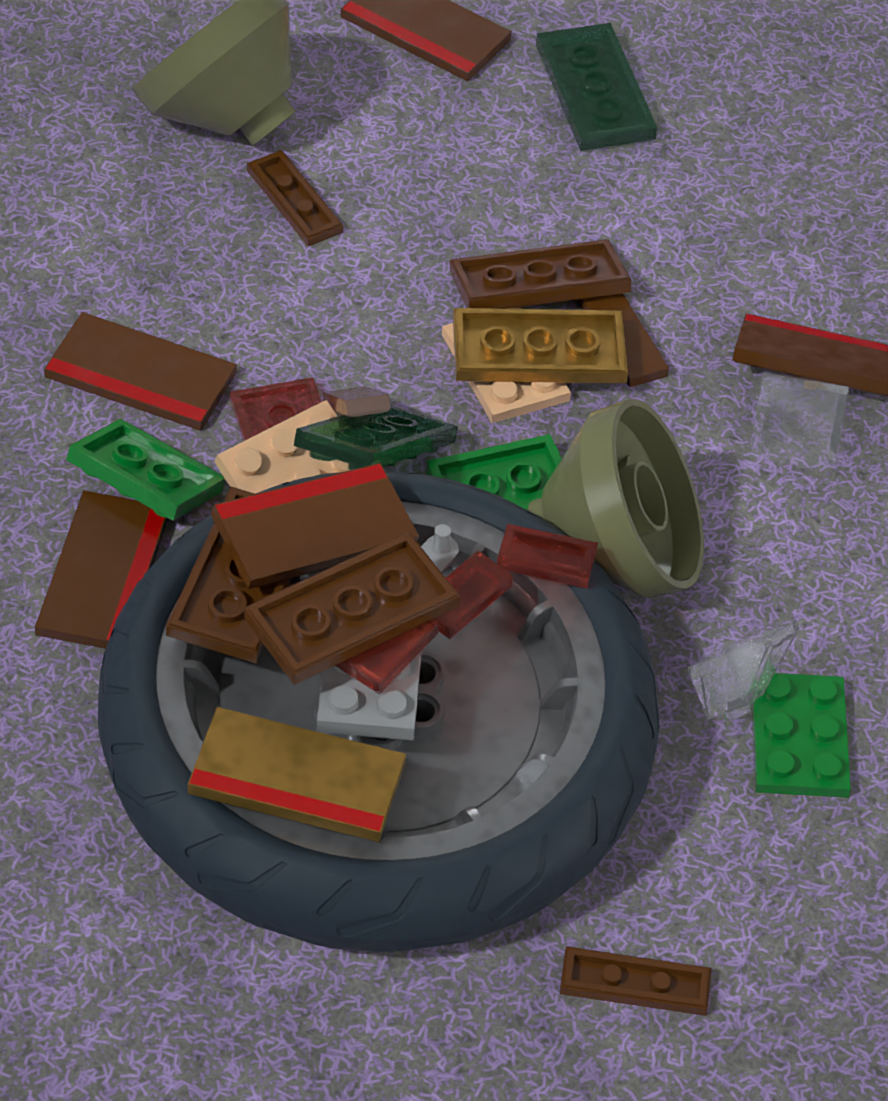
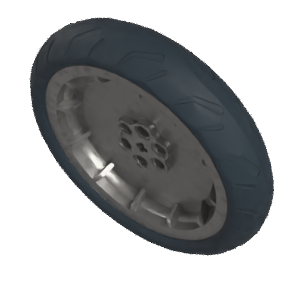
M386 472L419 534L417 542L420 546L428 538L434 536L437 525L445 524L450 527V537L457 542L459 552L457 558L442 574L460 595V605L458 608L424 623L414 741L324 733L406 754L405 766L380 842L188 794V781L217 707L316 731L322 672L293 685L265 645L257 663H253L166 636V625L214 524L211 515L178 538L136 584L116 619L102 660L98 692V730L101 746L114 788L129 819L146 844L189 887L226 911L254 926L318 946L356 951L402 952L456 944L488 935L540 912L588 875L619 840L644 796L659 737V710L655 673L647 642L635 615L606 572L569 536L542 517L499 495L455 480L419 473ZM338 473L320 474V475H315V476H311V477L301 478V479L293 480V481H291V482H285V483L279 484V485H277V486L271 487V488H269V489L263 490V491L258 492V493H262V492H266V491H270V490H274V489H278V488H282V487H286V486H290V485H294V484H298V483H302V482H306V481H310V480H314V479H318V478H322V477H326V476H330V475H334V474H338ZM327 569L294 577L290 586Z

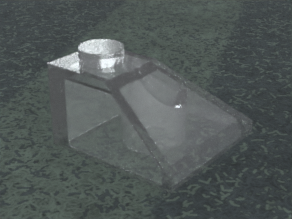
M762 371L749 458L834 472L849 386Z
M797 620L715 649L687 668L707 719L723 714L725 720L730 721L752 711L750 704L764 694L800 629Z

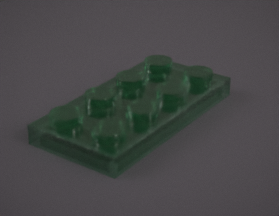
M611 23L537 33V50L580 151L656 139L658 127Z
M390 405L391 409L388 412L355 417L341 415L297 428L293 446L310 451L309 456L317 460H339L348 463L347 468L350 470L381 463L382 466H395L398 461L416 459L419 454L437 452L438 448L455 443L458 426Z

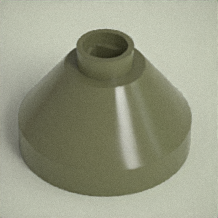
M286 0L236 1L153 68L131 90L153 116L227 136L240 129L251 145H255L296 112V109L283 94L292 86L289 4Z
M628 399L590 413L546 483L542 498L531 501L528 511L542 517L569 536L600 565L613 584L647 598H656L691 587L699 578L703 565V525L693 481L673 435L660 416L649 405L638 399Z

